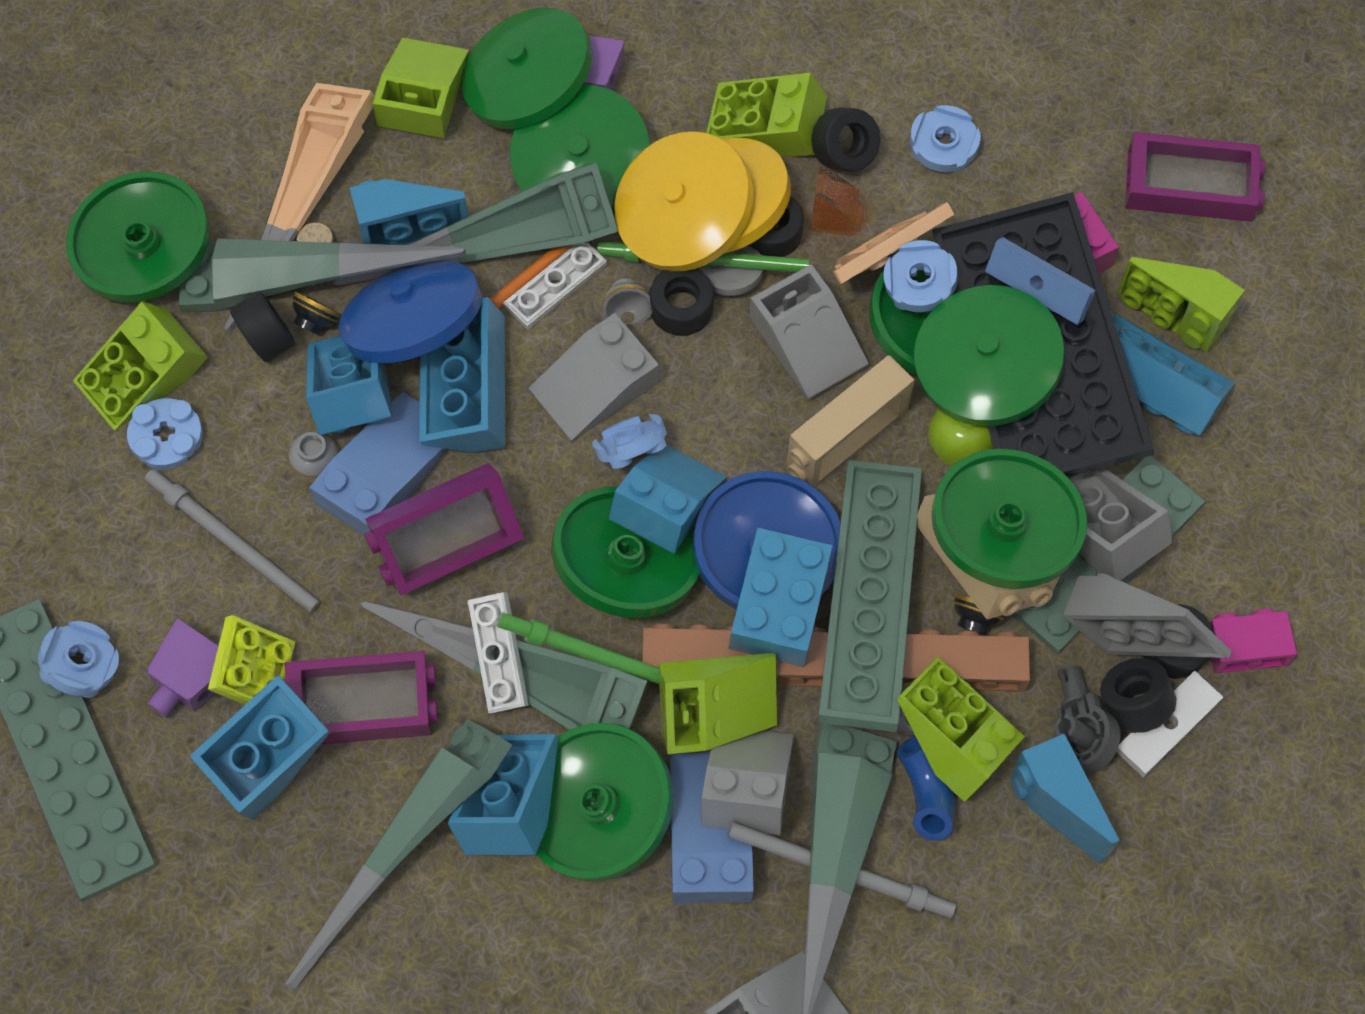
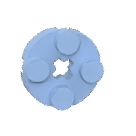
M941 105L936 106L934 111L927 112L926 114L922 112L914 120L909 142L913 158L933 171L960 172L977 155L981 138L979 128L976 129V126L972 123L973 118L966 111L954 106ZM943 134H948L952 143H940L936 137L941 138Z
M927 240L908 242L898 248L899 252L892 259L889 257L885 264V288L894 305L900 310L912 312L932 311L956 290L958 282L956 262L950 253L948 255L935 242ZM918 270H924L925 275L930 276L929 279L921 283L911 279V277L917 276Z
M172 398L156 399L147 404L138 405L132 412V419L127 428V440L132 453L141 462L146 463L147 466L161 470L173 469L187 462L188 458L199 449L203 438L200 419L191 408V405L185 400ZM168 426L170 430H175V434H170L167 441H162L160 436H155L156 432L161 431V427Z
M649 414L651 421L641 422L640 417L636 416L605 429L601 432L603 440L599 443L594 439L592 442L598 460L610 462L613 469H619L629 465L633 461V457L645 452L647 454L656 453L666 447L664 438L667 435V431L662 418L656 414Z
M84 621L68 622L67 626L56 629V626L51 629L44 637L38 652L41 680L69 695L83 696L85 698L96 696L101 689L111 682L119 663V654L117 648L114 651L113 645L109 642L110 636L102 628ZM76 652L84 654L83 660L88 663L76 664L69 656H75Z

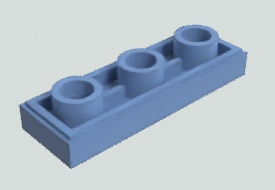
M1004 237L996 241L985 272L1012 288L1033 296L1045 307L1076 325L1084 320L1096 291Z

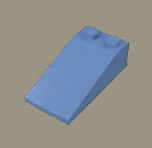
M402 392L391 402V417H387L375 424H368L328 463L309 487L314 504L364 536V533L370 531L365 521L366 518L408 500L447 450L422 445L419 442L420 402Z
M711 749L699 752L670 754V774L674 792L671 816L672 903L752 902V846L727 837L729 829L701 826V798Z

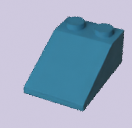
M388 179L364 181L358 186L349 188L363 244L409 245L468 217L464 191Z
M341 335L308 344L306 400L320 435L330 432L341 433L349 427L364 423L375 424L387 417H391V395L385 363H371L356 358L346 348Z
M666 445L659 452L646 456L631 469L615 491L609 519L675 554L695 526L703 504L718 487L725 483L727 476Z
M277 675L196 749L190 757L240 814L253 820L284 791L329 735L330 731L289 685Z
M556 734L498 735L512 744V747L491 779L452 812L448 825L465 855H536L548 825L558 738Z
M1065 734L1022 751L1011 773L1013 778H1010V785L1018 800L1024 799L1030 810L1098 863L1106 861L1120 840Z

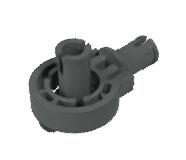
M1069 665L1065 667L1067 675H1065L1064 669H1060L1058 672L1065 699L1060 704L1061 708L1057 709L1058 719L1054 725V738L1065 734L1084 772L1102 771L1107 768V764L1112 760L1119 747V724L1111 713L1103 709L1100 697L1097 694L1087 692L1082 667Z

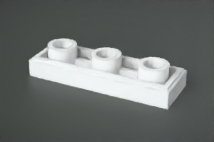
M588 242L575 244L504 301V307L528 330L605 268L607 260ZM552 280H559V281H560V282L557 283V284L551 283Z
M502 592L468 600L488 713L492 714L529 706L516 635L513 632L497 627V622L502 612L512 615L508 593ZM495 647H498L500 650V655L497 659L493 656Z
M1196 671L1174 690L1177 698L1176 707L1168 720L1173 723L1174 729H1168L1162 724L1160 727L1148 732L1130 733L1119 744L1116 753L1143 778L1223 699V696Z

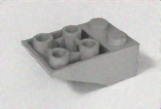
M812 264L750 298L749 319L808 401L869 366L832 291Z
M803 951L799 952L739 987L705 1011V1014H801L805 953ZM823 979L811 1014H849Z

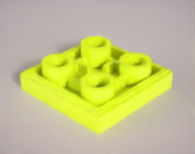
M237 616L225 617L208 690L244 705L247 704L277 675L285 681V662H291L295 641Z

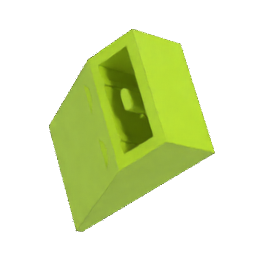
M402 38L381 74L373 100L377 126L445 139L461 84L462 72L469 56V49Z
M811 72L721 82L717 86L706 133L720 139L748 138L757 140L770 146L781 156L815 155L811 137L814 125L819 117L824 114L827 95Z
M1131 257L1117 294L1121 296L1122 301L1132 309L1139 308L1150 315L1152 321L1160 328H1170L1179 334L1187 346L1193 349L1200 348L1207 353L1230 323L1245 289L1212 269Z
M141 302L73 379V382L112 429L117 431L132 419V412L138 405L162 399L190 379L208 359V356L166 308Z
M775 653L659 663L661 734L667 754L707 751L777 726Z
M937 657L897 698L935 775L964 802L991 776L1025 737L940 657Z

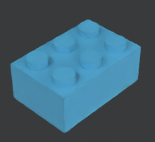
M757 527L728 649L752 655L775 653L777 661L804 667L833 545Z

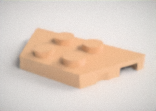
M948 202L939 205L929 213L925 211L893 225L836 261L837 264H835L836 269L833 270L839 283L842 284L868 269L874 271L884 266L889 259L888 256L898 252V248L902 245L917 241V237L953 216L954 213Z

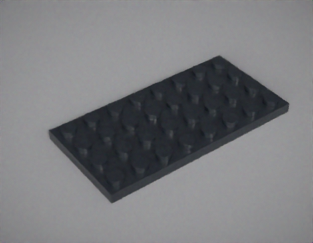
M1067 193L933 229L932 233L935 243L939 244L940 249L946 251L948 255L950 253L956 262L958 282L953 294L968 288L984 285L1011 287L985 272L995 243L1002 237L1096 290L1084 320L1078 325L1047 308L1057 321L1063 337L1064 367L1060 381L1049 399L1030 415L1012 423L987 426L993 449H1012L1036 455L1056 466L1067 477L1154 455L1151 438L1074 193Z

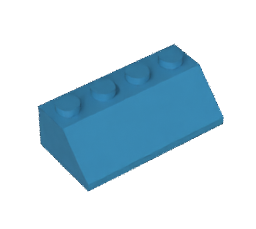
M488 297L482 298L478 313L459 335L443 346L420 356L419 442L422 445L467 453L505 447V316Z
M1110 310L1138 400L1143 402L1142 406L1155 415L1161 416L1163 414L1174 420V425L1179 430L1187 434L1196 433L1200 436L1236 383Z

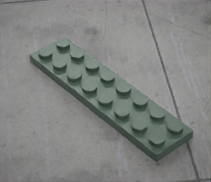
M848 460L818 723L897 732L900 711L897 698L901 695L922 468Z
M38 599L0 616V710L78 896L82 902H85L157 866L83 696L63 693L53 686L44 683L40 678L38 652L44 637L53 627L43 603Z

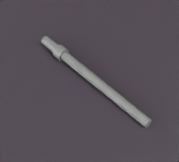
M155 469L150 470L146 474L144 480L164 495L166 503L175 510L180 508L308 612L312 614L321 604L318 599L191 499L190 492L179 483H171Z
M732 822L727 837L810 867L811 850ZM860 869L856 881L857 885L904 901V906L919 912L925 909L950 919L955 912L956 903L928 894V889L913 883L907 886Z

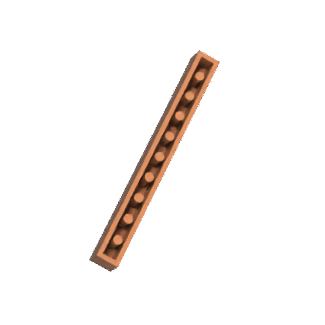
M656 624L651 628H643L642 662L658 668L659 663L752 654L728 649L733 626L729 627L728 630H715L708 625H693L690 629H674V626L669 624ZM813 627L804 667L776 660V686L822 687L828 638L826 629ZM924 630L919 632V634L906 635L902 683L914 681L937 657H940L975 691L1025 692L1030 682L1028 637H1019L1014 632H1000L995 636H980L975 631H962L957 633V635H942L940 631Z

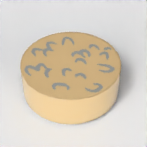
M309 223L303 226L297 234V241L334 243L330 229L321 223Z

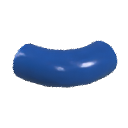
M914 735L904 741L897 750V756L909 776L914 791L916 812L913 825L920 836L929 840H941L947 837L953 828L955 813L954 792L935 775Z

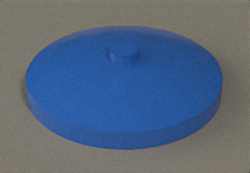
M439 260L404 266L377 278L351 299L341 315L339 332L348 351L363 361L395 363L413 359L448 343L472 322L481 305V289L473 272L468 267L457 262Z
M757 471L746 473L722 484L703 504L693 533L692 546L695 564L708 588L720 600L737 610L757 527L833 545L821 599L834 583L841 523L829 501L807 482L780 472Z

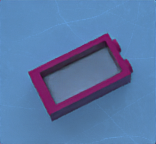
M1133 132L1128 147L1125 209L1252 222L1256 211L1262 210L1265 197L1264 190L1259 189V180L1262 181L1265 173V159H1260V145Z
M490 463L365 519L370 530L364 533L365 539L372 553L376 554L379 552L384 564L378 566L387 587L394 585L400 595L406 594L525 539L499 473Z
M425 651L285 662V682L330 731L321 744L431 735V723H438L437 701L430 700L429 687L436 686L434 663L428 664Z

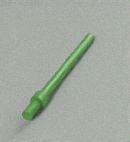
M598 242L597 252L601 256L624 258L626 262H641L624 243ZM729 252L706 265L796 273L809 266L811 261L810 259Z
M504 612L501 613L498 619V628L524 636L526 642L538 646L544 643L659 684V668L551 630L548 628V624L535 619L529 622Z

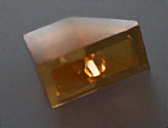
M819 166L811 231L853 237L854 226H862L864 204H858L859 189L825 166Z

